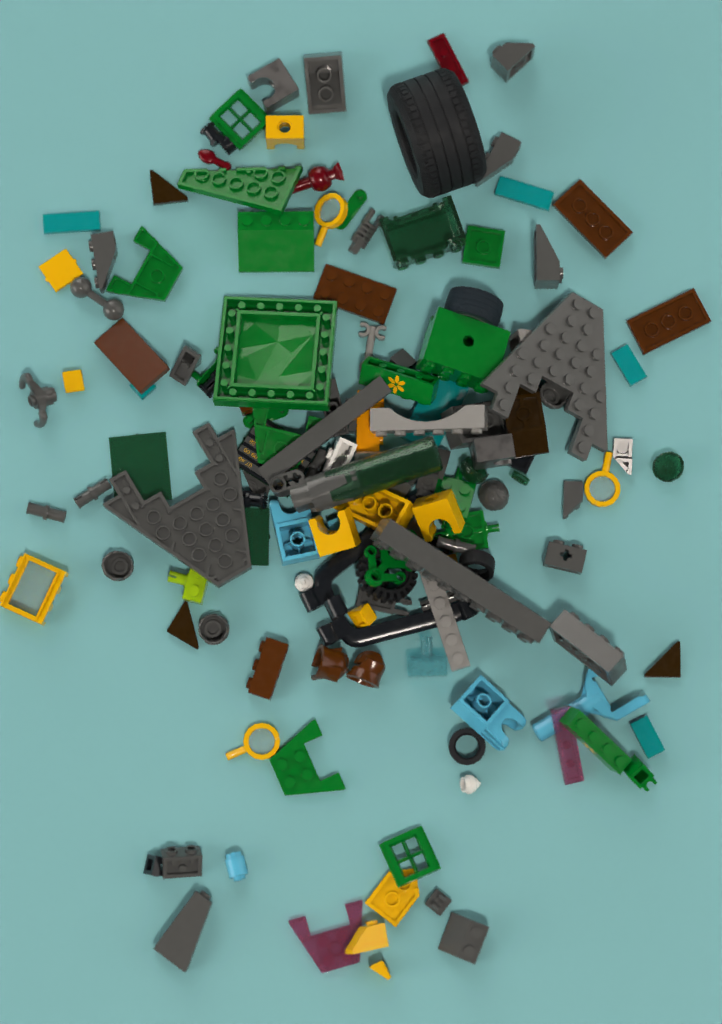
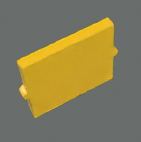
M64 249L39 266V269L46 277V282L51 284L55 292L70 284L75 278L83 275V272L76 264V259L71 257L67 249Z

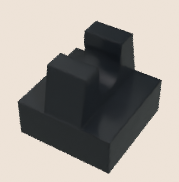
M147 854L143 873L157 877L162 876V871L160 870L162 857Z

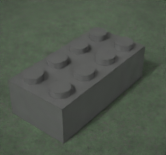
M564 610L549 626L553 640L609 685L613 686L627 670L624 652L617 646L615 648L611 646L609 640L603 635H597L589 624L586 623L584 625L579 621L580 618L574 612L569 613Z

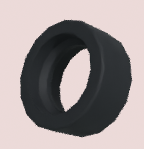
M468 550L460 556L459 564L487 582L493 578L495 560L492 555L483 550ZM477 564L484 566L485 568L473 569L471 567H468V565Z
M463 728L453 734L448 747L450 755L456 762L463 765H471L482 758L485 753L486 744L485 739L474 729ZM464 735H470L478 742V752L471 758L461 757L456 751V742Z

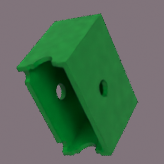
M438 307L435 315L430 317L415 369L426 374L438 376L442 381L450 380L456 382V385L460 387L473 388L477 393H487L489 390L480 386V384L503 361L511 332Z

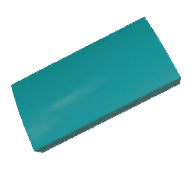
M439 380L436 399L431 405L418 403L410 419L424 422L442 419L440 414L452 406L461 405L470 388L457 386L456 382L450 380ZM428 432L424 436H414V433H406V436H400V438L411 444L417 441L438 448L446 432H444V435H433V432Z

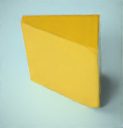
M81 370L62 372L66 393L85 391Z
M365 603L348 612L356 628L370 626L377 619L369 603Z
M380 960L369 966V968L387 980L391 979L384 961Z

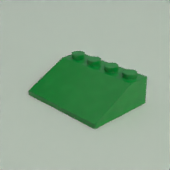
M284 211L282 215L272 212H238L239 273L314 272V211Z

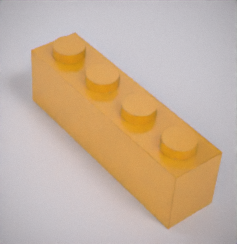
M384 398L371 408L384 407ZM370 409L357 418L356 444L358 446L356 451H379V445H383V437H376V434L370 431Z

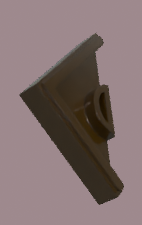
M150 170L154 206L188 202L187 196L156 172Z
M185 601L167 632L198 650L199 645L188 602Z
M676 642L644 674V678H680V642Z

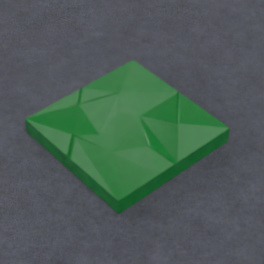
M224 296L213 394L214 406L329 411L338 315L337 301Z

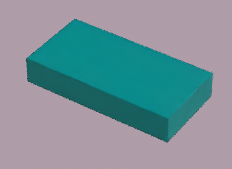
M628 344L611 353L613 360L630 387L647 377Z
M648 716L629 724L647 759L665 750Z

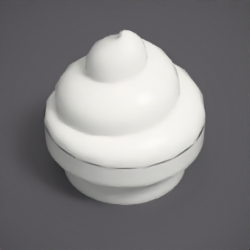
M301 573L295 578V587L300 592L313 588L314 580L311 575Z
M470 774L460 779L461 791L467 794L474 793L481 784L477 778Z

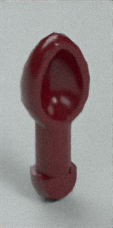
M202 149L198 151V156L202 162L215 164L227 170L231 169V164L228 161L225 162L219 159L211 150Z

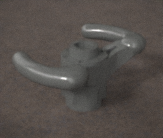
M23 373L19 379V388L24 389L26 384L30 388L28 402L31 407L39 410L38 415L40 419L34 422V426L42 428L47 423L48 418L46 407L53 405L57 401L56 392L53 387L48 388L46 386L41 388L33 381L30 373Z

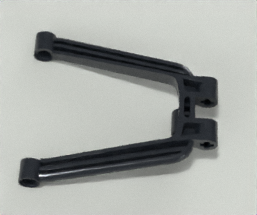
M414 494L406 499L414 504L418 497ZM371 528L359 536L361 543L358 546L340 551L324 563L315 574V587L299 595L307 613L325 606L332 622L321 626L316 631L326 647L340 640H343L351 647H365L437 628L432 610L361 629L353 628L344 616L349 611L341 595L334 596L331 587L332 582L363 556L364 550L368 546H373L374 541L370 537L375 530ZM458 601L451 605L456 622L465 621L477 615L478 612L469 607L470 603L465 601Z

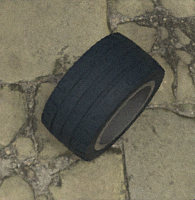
M458 286L450 290L444 309L498 327L503 312V302L495 295L481 289Z

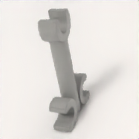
M365 322L360 323V327H365L367 331L365 333L359 332L358 336L361 338L368 336L364 361L368 356L372 357L375 337L379 341L385 340V336H380L378 332L380 330L386 331V326L380 325L375 327L369 326ZM361 362V364H360V366H359L360 372H361V367H362V363H363V362Z

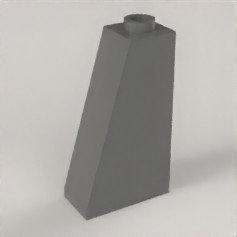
M203 890L200 893L195 891L153 948L183 972H186L190 966L213 903L210 901L211 896Z

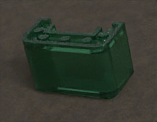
M451 195L442 198L443 202H440L438 206L437 203H433L431 207L398 218L394 216L393 220H389L388 216L379 219V229L394 269L402 271L409 268L408 265L414 263L420 265L425 263L426 259L432 257L438 259L443 257L444 253L450 251L456 253L462 250V247L465 245L466 236Z

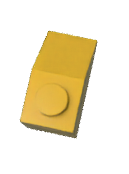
M377 920L366 921V925L360 926L345 949V953L357 954L389 947L385 923H378Z

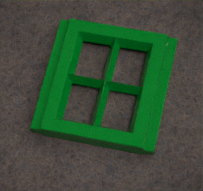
M240 89L217 109L209 120L240 151L266 127L267 114ZM237 101L247 109L241 117L231 108ZM227 110L238 119L231 126L221 117ZM249 113L260 122L254 129L243 120ZM240 122L250 131L243 139L233 130Z
M422 826L379 844L398 888L441 869ZM415 837L420 850L410 854L405 841ZM402 843L407 856L397 860L392 846ZM423 854L428 867L418 871L413 857ZM409 859L415 873L405 877L399 863Z

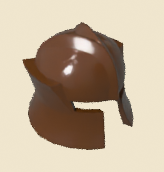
M320 644L312 662V666L319 669L316 675H311V679L313 681L326 679L337 682L338 679L342 678L349 671V659L342 652V648L330 649Z
M370 650L363 651L353 662L358 665L353 666L346 674V677L362 685L379 688L386 665L379 653Z

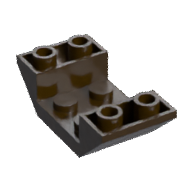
M519 387L509 417L505 419L507 434L512 433L515 458L549 453L539 388L536 393L532 394Z

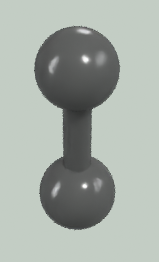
M77 277L71 282L70 290L72 294L78 298L88 296L101 305L107 319L114 321L123 316V304L117 299L107 301L92 291L91 283L87 278Z

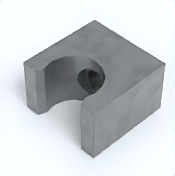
M280 58L247 77L248 85L251 89H256L263 84L270 85L275 89L273 96L263 102L267 115L299 97V88Z
M512 433L475 438L470 445L473 470L508 466L512 464L511 459L516 457Z

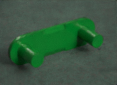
M355 191L348 200L347 217L339 227H336L337 229H345L367 200L365 191Z
M216 347V348L214 349V353H216L217 355H218V347ZM217 359L202 376L196 371L193 373L192 377L197 381L198 387L200 384L203 385L216 370Z
M269 408L267 420L272 422L287 416L289 409ZM253 413L246 415L243 419V424L246 428L251 429L254 427Z

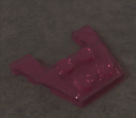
M362 900L345 904L350 925L311 936L306 916L288 921L322 973L360 962V953L346 954L345 949L358 928L362 926Z

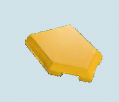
M413 869L402 870L405 877L415 873ZM390 871L379 883L365 904L396 927L419 897L418 881H413L398 888Z

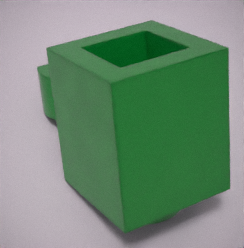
M634 754L631 757L632 761L624 769V772L639 789L643 788L645 791H649L646 786L647 783L651 781L656 784L657 782L653 778L652 772Z

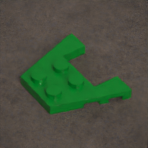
M141 226L133 242L149 250L148 256L132 284L114 275L106 291L113 294L165 302L183 271V267Z
M252 408L258 463L265 464L302 434L265 426L269 408ZM309 416L305 432L320 422L322 418ZM301 461L294 467H292L290 470H296Z
M316 720L311 721L270 759L285 796L346 789L339 773L320 781L304 744L322 736Z

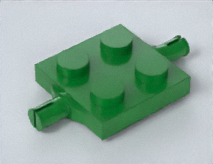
M457 468L455 478L445 476L443 480L438 478L434 494L452 489L463 518L467 521L476 484L462 480L465 470L461 468L460 472V468ZM443 520L441 528L449 529L450 524Z
M483 510L469 512L461 533L454 534L452 527L449 525V529L435 532L434 539L437 540L438 536L441 535V537L453 540L457 538L462 542L476 544V550L488 549V533L500 532L499 524L487 525L484 520Z

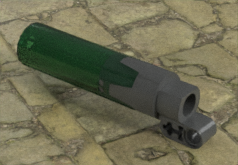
M428 436L307 478L300 470H292L274 476L269 482V487L278 497L290 495L294 508L298 513L312 508L320 512L442 471L443 465L434 438ZM299 477V483H295L296 478ZM283 483L282 489L275 490L277 484Z

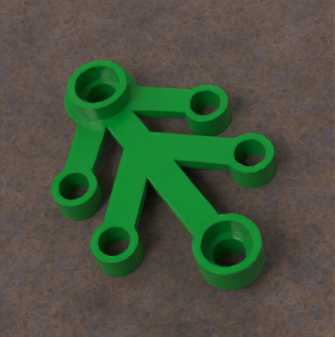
M407 529V530H409L410 532H412L413 534H415V535L417 536V534L415 533V531H413V530H411V529ZM368 546L364 550V555L368 558L369 570L366 571L364 578L371 587H378L382 582H394L400 585L406 580V575L403 572L387 574L384 573L386 569L413 571L405 566V561L395 560L388 555V550L380 549L381 564L377 568L375 558L377 549L374 546ZM368 550H371L373 555L369 554Z

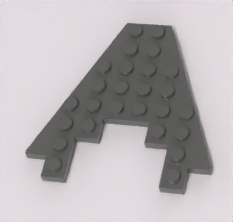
M572 292L526 336L481 382L480 386L495 393L488 411L503 419L509 417L519 387L533 394L537 392L539 383L543 379L569 393L564 411L576 417L579 421L567 454L583 462L587 460L591 446L601 452H606L608 449L603 309Z
M207 423L192 432L210 461V464L194 472L203 487L201 490L171 507L162 492L144 501L125 470L109 479L118 495L103 503V506L217 588H220L251 570L252 564L236 433L233 429L218 438L211 425Z

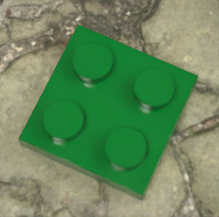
M468 225L462 264L500 269L505 231Z

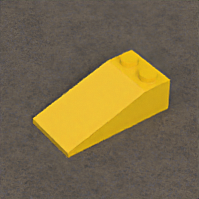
M363 479L361 481L365 494L354 497V500L332 507L339 511L344 507L350 506L354 520L373 530L376 529L381 519H392L399 525L407 528L414 515L412 511L413 503Z

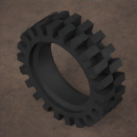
M374 546L377 549L375 558H380V549ZM368 550V553L373 555V552ZM364 554L359 559L356 569H359L356 572V576H360L357 582L358 584H363L361 590H367L366 596L370 597L373 595V600L376 602L381 599L380 603L385 604L387 601L388 604H392L394 601L399 602L413 590L417 583L418 573H415L417 570L409 572L401 569L406 575V580L397 588L390 589L381 585L371 587L364 578L366 571L369 570L368 558Z

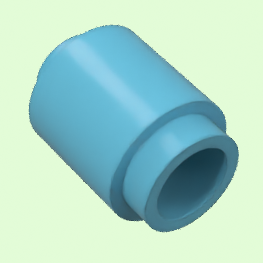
M241 851L225 855L229 879H234V882L246 879L245 875L248 874V870Z

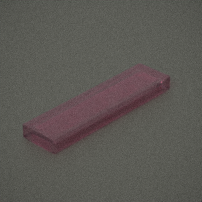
M569 705L550 709L565 785L584 781L577 739L559 722L570 708Z

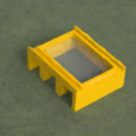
M25 553L23 557H19L16 563L18 568L15 574L12 573L8 580L9 587L7 591H3L0 596V606L44 626L47 613L52 610V603L62 589L61 584L64 578L68 577L69 574Z

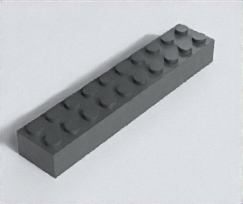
M381 519L370 537L374 541V546L381 550L390 551L389 555L398 561H405V566L411 570L421 571L423 578L428 581L438 582L437 586L446 592H453V597L457 600L470 603L469 607L476 612L485 613V617L494 623L495 621L501 623L502 629L509 633L518 634L517 638L524 643H540L551 625L549 621L392 519Z

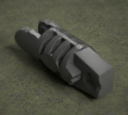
M373 208L369 210L351 238L353 242L348 251L356 255L361 248L365 249L385 218L380 215L376 218L373 225L370 224L369 221L375 213Z

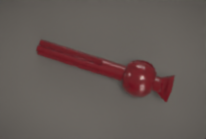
M339 162L330 170L324 166L312 168L308 173V177L298 180L292 194L309 188L321 192L329 189L332 185V180L345 181Z

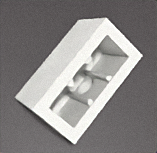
M337 436L333 447H329L326 452L325 458L327 460L322 471L340 466L348 467L358 445Z

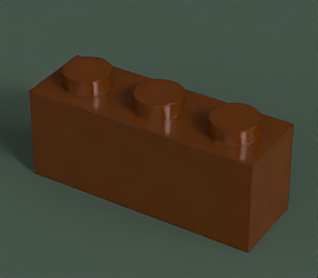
M268 637L265 641H261L259 647L261 655L259 659H255L252 670H255L253 678L249 677L246 688L249 689V694L271 701L289 649V644Z

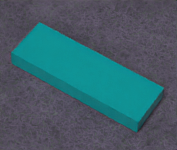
M500 176L494 195L549 211L554 192Z
M100 212L43 214L44 234L101 231Z

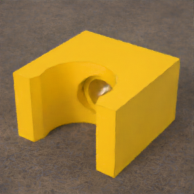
M266 115L267 149H275L277 144H294L297 146V149H305L304 115ZM285 126L290 128L287 133L281 132L280 129Z
M452 489L417 498L413 504L412 511L426 542L432 541L435 535L436 526L433 521L437 519L447 521L452 527L454 534L462 532L465 520Z
M350 506L338 511L340 519L339 530L333 531L328 529L324 525L321 515L314 516L308 520L320 557L354 548L361 543Z

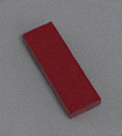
M442 33L428 40L427 44L439 67L453 71L462 86L468 84L469 80L445 34Z

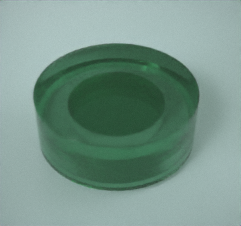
M515 470L511 474V478L524 486L528 485L530 479Z

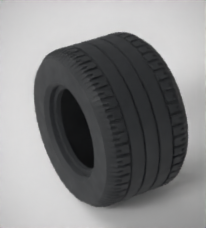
M440 68L391 86L387 93L390 117L404 161L418 192L422 196L434 198L481 181L487 172L483 143L472 108L456 74L449 69Z

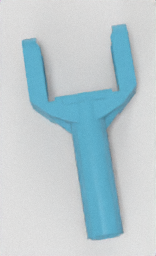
M588 669L581 697L534 723L532 729L537 738L542 742L565 729L559 720L571 706L582 711L586 716L592 713L618 721L649 703L650 700L647 695L639 696L611 712V706L597 682L592 680L598 675Z

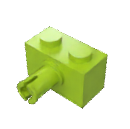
M192 569L187 574L170 570L167 582L184 585L185 589L182 599L187 602L203 605L209 581Z

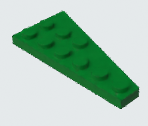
M285 166L278 167V169L247 167L236 168V170L219 168V171L184 169L177 186L178 189L282 215L302 174L303 168L302 166H295V168L286 169Z

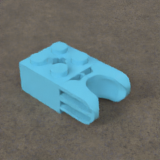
M270 500L269 508L282 566L320 559L308 522L312 518L311 510L287 514L280 508L278 500ZM296 538H298V541H302L298 545L293 543Z
M482 675L469 686L451 707L459 717L498 751L505 750L509 744L508 737L502 731V724L509 726L515 731L521 730L526 725L525 717L508 703L509 700Z

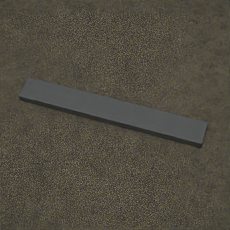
M379 376L259 467V472L269 484L274 476L289 471L392 392L391 389Z

